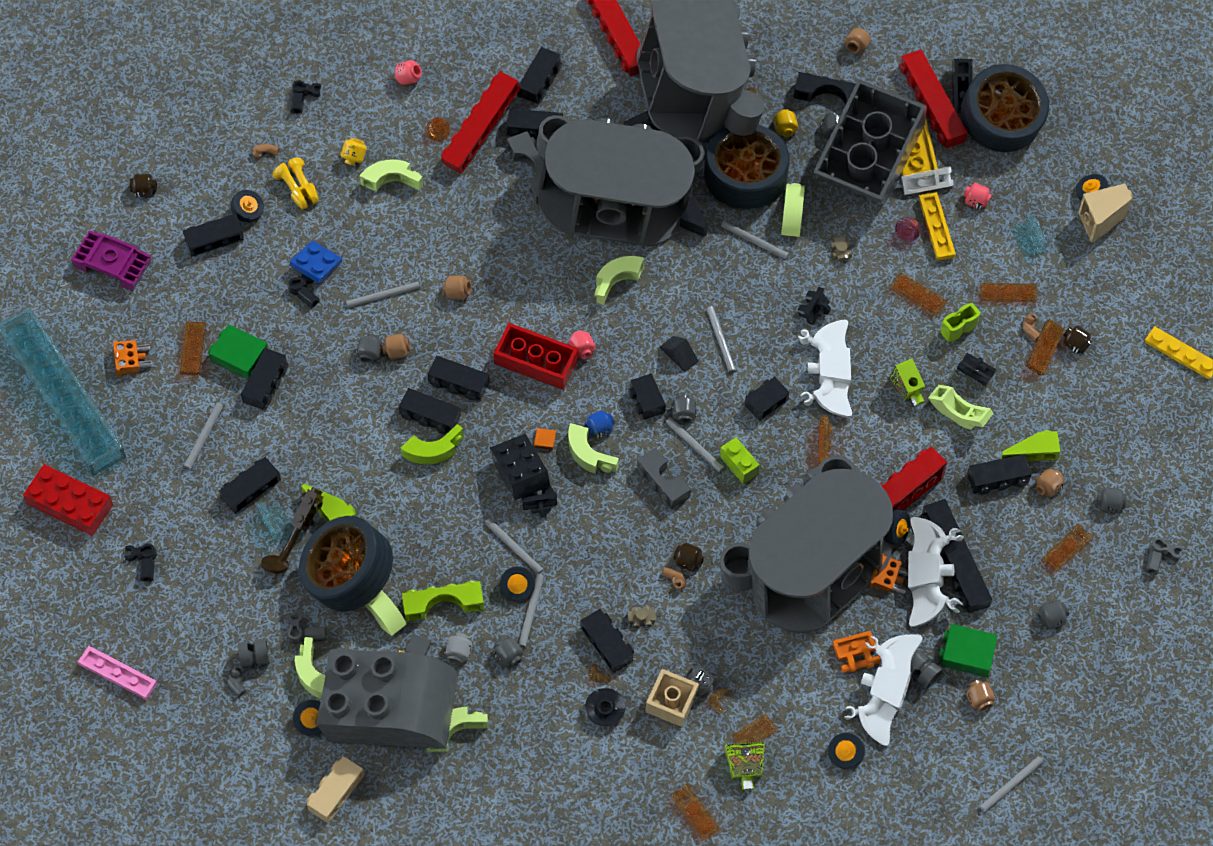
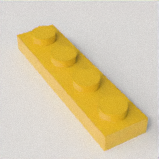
M937 192L919 195V203L936 260L955 258L956 253Z
M1153 327L1144 341L1146 344L1209 380L1213 377V360L1159 328Z

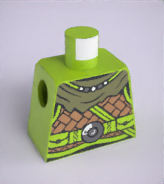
M911 358L895 365L890 379L904 401L911 399L915 407L922 405L925 401L921 393L925 388V384L914 360Z
M764 742L725 745V754L732 779H741L742 790L754 789L753 778L762 776Z

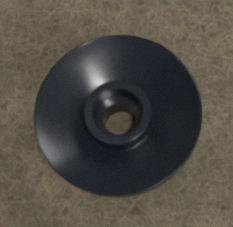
M597 689L586 700V715L596 725H614L624 716L625 701L620 693L613 689ZM603 707H608L609 711L603 712L601 709Z

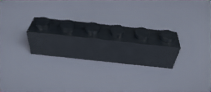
M946 499L923 507L921 518L938 525L946 536L949 535L951 529H959ZM961 531L957 532L955 537L962 535ZM963 538L959 542L955 540L949 541V544L942 548L940 556L945 564L954 565V576H951L953 579L952 587L955 592L960 594L961 598H959V601L963 604L961 607L963 609L966 608L968 614L990 607L992 597L965 539Z

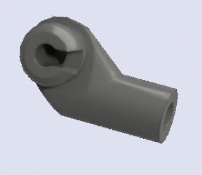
M235 666L229 673L227 684L240 697L246 692L240 684L243 670Z

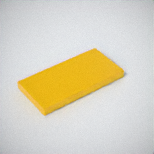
M926 117L925 125L901 173L902 176L938 169Z

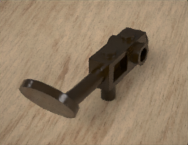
M312 487L311 490L308 489L301 496V504L291 522V525L295 527L279 556L268 555L261 560V567L265 571L281 574L288 570L289 563L287 558L301 531L306 532L308 527L314 524L313 517L316 511H319L323 505L322 491Z

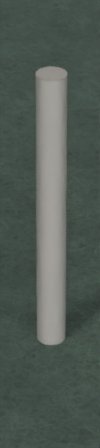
M723 221L721 225L723 229L785 260L789 253L726 221Z
M419 282L348 300L346 304L348 308L417 290L420 289Z
M710 306L706 310L729 373L736 372L714 307Z
M216 403L183 466L184 468L189 470L192 468L223 408L221 403Z
M671 417L666 420V424L719 473L725 468Z
M490 518L485 521L484 524L537 574L544 571L534 559Z
M536 574L535 589L530 597L518 643L523 648H526L544 578L541 574Z
M1039 756L1035 758L979 808L984 813L1038 768L1043 763L1042 758Z

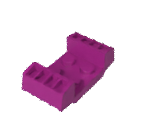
M89 230L71 258V261L77 269L88 272L89 268L120 280L121 287L133 291L151 263V255L126 242Z

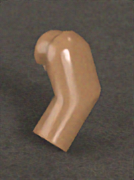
M267 143L256 145L253 147L252 155L260 158L264 152L277 156L280 147Z
M1028 314L1023 320V331L1036 342L1041 337V334L1035 330L1037 318L1034 314Z
M665 567L662 576L672 579L673 585L677 590L685 589L686 580L683 573Z

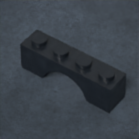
M799 72L793 98L811 102L818 95L834 94L841 98L846 106L856 83Z

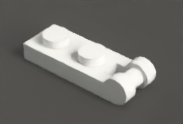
M951 167L900 176L904 195L953 186V179L950 176V173H952ZM938 175H943L944 181L939 182Z

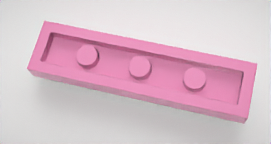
M90 646L87 647L78 661L80 666L145 700L149 698L157 685L156 680Z

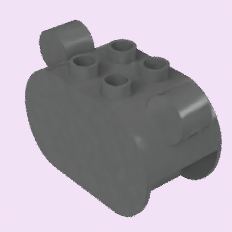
M733 0L653 1L651 18L643 42L638 48L636 60L649 117L660 131L666 132L675 138L689 136L695 138L700 143L709 142L717 132L725 127L730 132L743 136L751 135L756 131L765 107L760 96L746 90L748 77H753L755 73V58L753 55H747L748 31L746 28H740V8Z
M553 115L547 117L539 126L536 142L537 150L544 158L538 191L539 207L542 215L551 226L567 234L642 246L662 244L674 236L680 227V217L685 210L693 179L698 176L704 156L703 146L695 138L689 136L675 138L666 132L653 130L645 124L633 126L620 125L608 118H599L596 121L582 119L571 122L563 116ZM586 197L592 198L591 207L589 206ZM598 199L597 210H594V201Z
M832 456L823 460L818 467L816 476L804 486L796 483L788 490L784 497L785 503L776 511L772 508L765 510L756 522L757 529L752 535L750 545L734 543L727 546L721 553L719 559L720 574L724 585L738 592L751 589L752 599L759 613L768 622L780 629L796 633H806L822 628L870 585L874 569L878 571L877 575H879L890 561L891 543L885 539V535L889 531L893 520V508L890 498L876 480L862 472L856 471L855 465L851 460L843 456ZM883 554H884V556H887V558H886L885 562H884L883 565H882Z

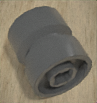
M266 638L255 640L254 643H250V641L238 642L241 668L251 667L254 663L258 665L270 664Z
M921 651L911 659V677H917V682L925 689H928L931 686L929 682L932 681L934 683L943 670L934 662L930 663V658Z

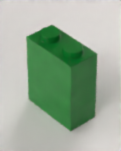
M228 324L226 329L220 332L217 342L211 345L208 353L211 362L249 379L264 349L269 348L267 342Z
M951 624L950 629L945 630L943 642H946L945 648L941 647L939 659L942 660L941 666L988 678L998 635Z

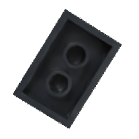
M526 434L490 447L493 463L514 500L550 487L548 471Z

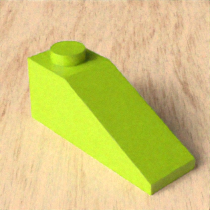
M1050 430L1038 432L1002 451L1000 459L1025 454L1027 461L1058 460L1060 455L1058 432Z
M303 484L301 486L303 494L307 492L308 489H312L311 486L306 484ZM322 493L323 505L318 512L326 522L338 517L355 516L356 511L352 505H347L344 500L328 493Z

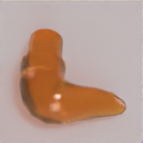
M592 663L589 679L597 683L610 682L611 675L597 673V665Z
M724 687L716 690L709 696V703L719 713H723V708L718 700L729 694L727 688Z

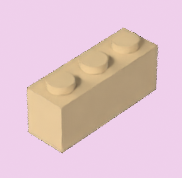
M344 756L340 761L337 760L333 764L328 777L325 776L321 780L316 793L313 792L307 800L308 811L329 823L363 778V768Z

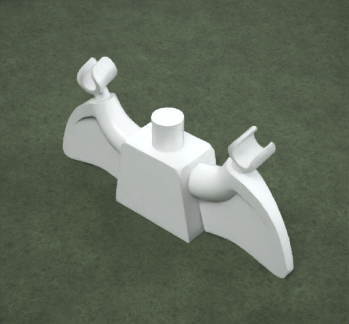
M839 320L821 328L814 338L810 337L807 330H801V334L804 336H798L801 344L806 345L810 342L812 346L820 351L818 363H808V374H819V384H821V387L814 391L813 394L809 392L801 394V399L809 398L803 402L804 405L810 406L815 399L828 412L841 417L851 418L852 410L847 398L848 388H850L851 384L850 348H847L845 344L848 321Z
M912 517L911 525L914 532L913 550L909 551L908 588L912 592L914 602L909 625L911 627H918L939 616L947 605L955 613L960 612L955 608V605L963 604L956 598L949 600V597L943 595L940 591V587L944 585V576H954V565L944 564L940 553L942 548L949 544V541L955 540L959 542L963 540L964 536L958 535L955 537L956 533L961 531L956 528L951 529L949 535L946 536L943 530L935 523L923 518Z
M900 635L887 640L881 646L878 644V639L873 636L870 638L875 641L874 646H870L865 642L868 648L877 650L876 653L882 659V667H878L875 676L868 673L863 675L861 684L872 687L870 691L872 698L869 703L858 707V709L852 706L846 707L843 711H851L852 716H845L844 718L850 720L855 715H859L866 732L883 746H888L890 743L891 722L897 711L901 710L912 676L910 671L911 659L922 642L921 635Z

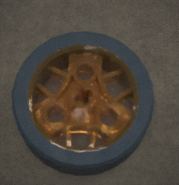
M1011 64L993 65L982 70L971 82L961 104V117L968 134L983 147L998 152L1017 151L1029 145L1040 132L1049 113V98L1041 81L1025 68ZM979 101L988 102V107L979 104ZM1009 125H1016V129H1011Z
M758 125L754 133L745 136L732 133L725 127L712 137L706 148L704 165L705 183L709 191L718 200L729 206L752 209L770 204L780 196L787 184L790 159L788 148L783 139L767 127Z
M357 516L335 518L321 526L305 545L299 562L300 581L304 589L326 607L340 612L356 610L372 601L384 588L393 565L392 547L389 541L364 519Z

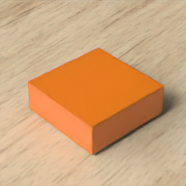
M537 428L534 447L553 450L556 430Z

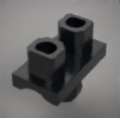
M818 287L816 291L809 290L805 298L807 303H809L808 306L801 304L797 309L799 316L806 318L807 322L811 325L815 323L818 316L827 315L831 311V307L828 305L830 301L823 293L824 288Z
M966 353L963 360L957 366V369L985 386L996 373V369L983 362V358H976L969 353Z
M551 485L541 490L542 494L540 495L533 493L522 497L523 510L531 509L532 514L539 513L540 518H544V512L551 511V506L558 505L557 492L553 491Z

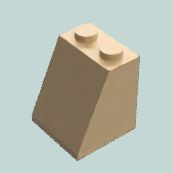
M1126 184L1083 194L1078 213L1091 243L1097 241L1126 218L1130 209V203L1133 200L1132 192L1127 189Z

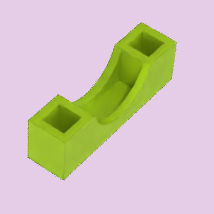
M467 581L464 584L458 585L448 584L445 587L439 588L428 587L420 591L408 590L406 593H402L406 622L426 619L429 609L433 605L444 601L459 605L464 613L484 610L480 581Z

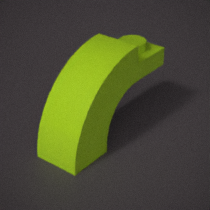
M457 424L443 438L434 442H425L413 435L401 447V455L407 460L418 464L430 465L446 461L456 454L455 446H458L463 441V428Z

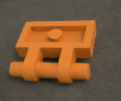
M871 631L837 639L832 642L838 662L842 660L847 661L846 665L840 666L842 673H854L858 669L865 667L868 669L873 668L874 665L881 663L879 655L871 656V653L876 650L874 648L870 649L865 645V642L870 646L875 644V641L870 638L872 636ZM864 656V660L854 661L853 657Z

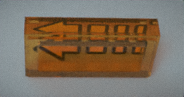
M765 713L733 734V737L738 744L760 742L776 732L777 727Z

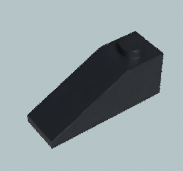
M972 59L952 60L953 108L956 113H961L964 95L972 82Z

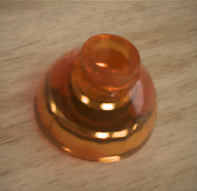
M440 117L431 119L426 125V135L434 141L445 140L451 133L449 123Z

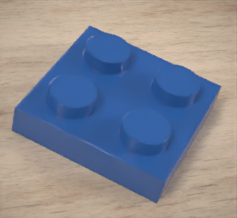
M312 240L290 260V266L320 284L341 264L342 258Z

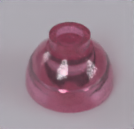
M905 217L896 223L895 233L901 240L913 242L919 237L920 225L914 218Z

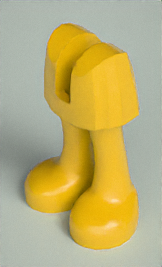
M292 158L288 161V167L297 177L301 187H298L285 163L275 168L272 175L275 180H284L292 192L291 199L298 207L304 210L308 208L304 197H307L312 205L319 202L318 194L314 185L308 183L302 169L305 163L302 158Z

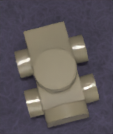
M845 237L834 238V242L831 243V249L836 250V252L832 253L833 259H838V262L849 261V258L852 257V251L847 250V248H850V241H846Z
M645 606L643 609L633 607L631 611H627L628 624H633V628L641 627L640 623H644L645 627L653 626L652 622H656L655 609H651L650 606Z

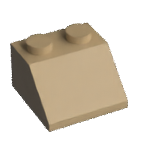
M662 669L646 702L645 712L683 727L691 710L699 683Z

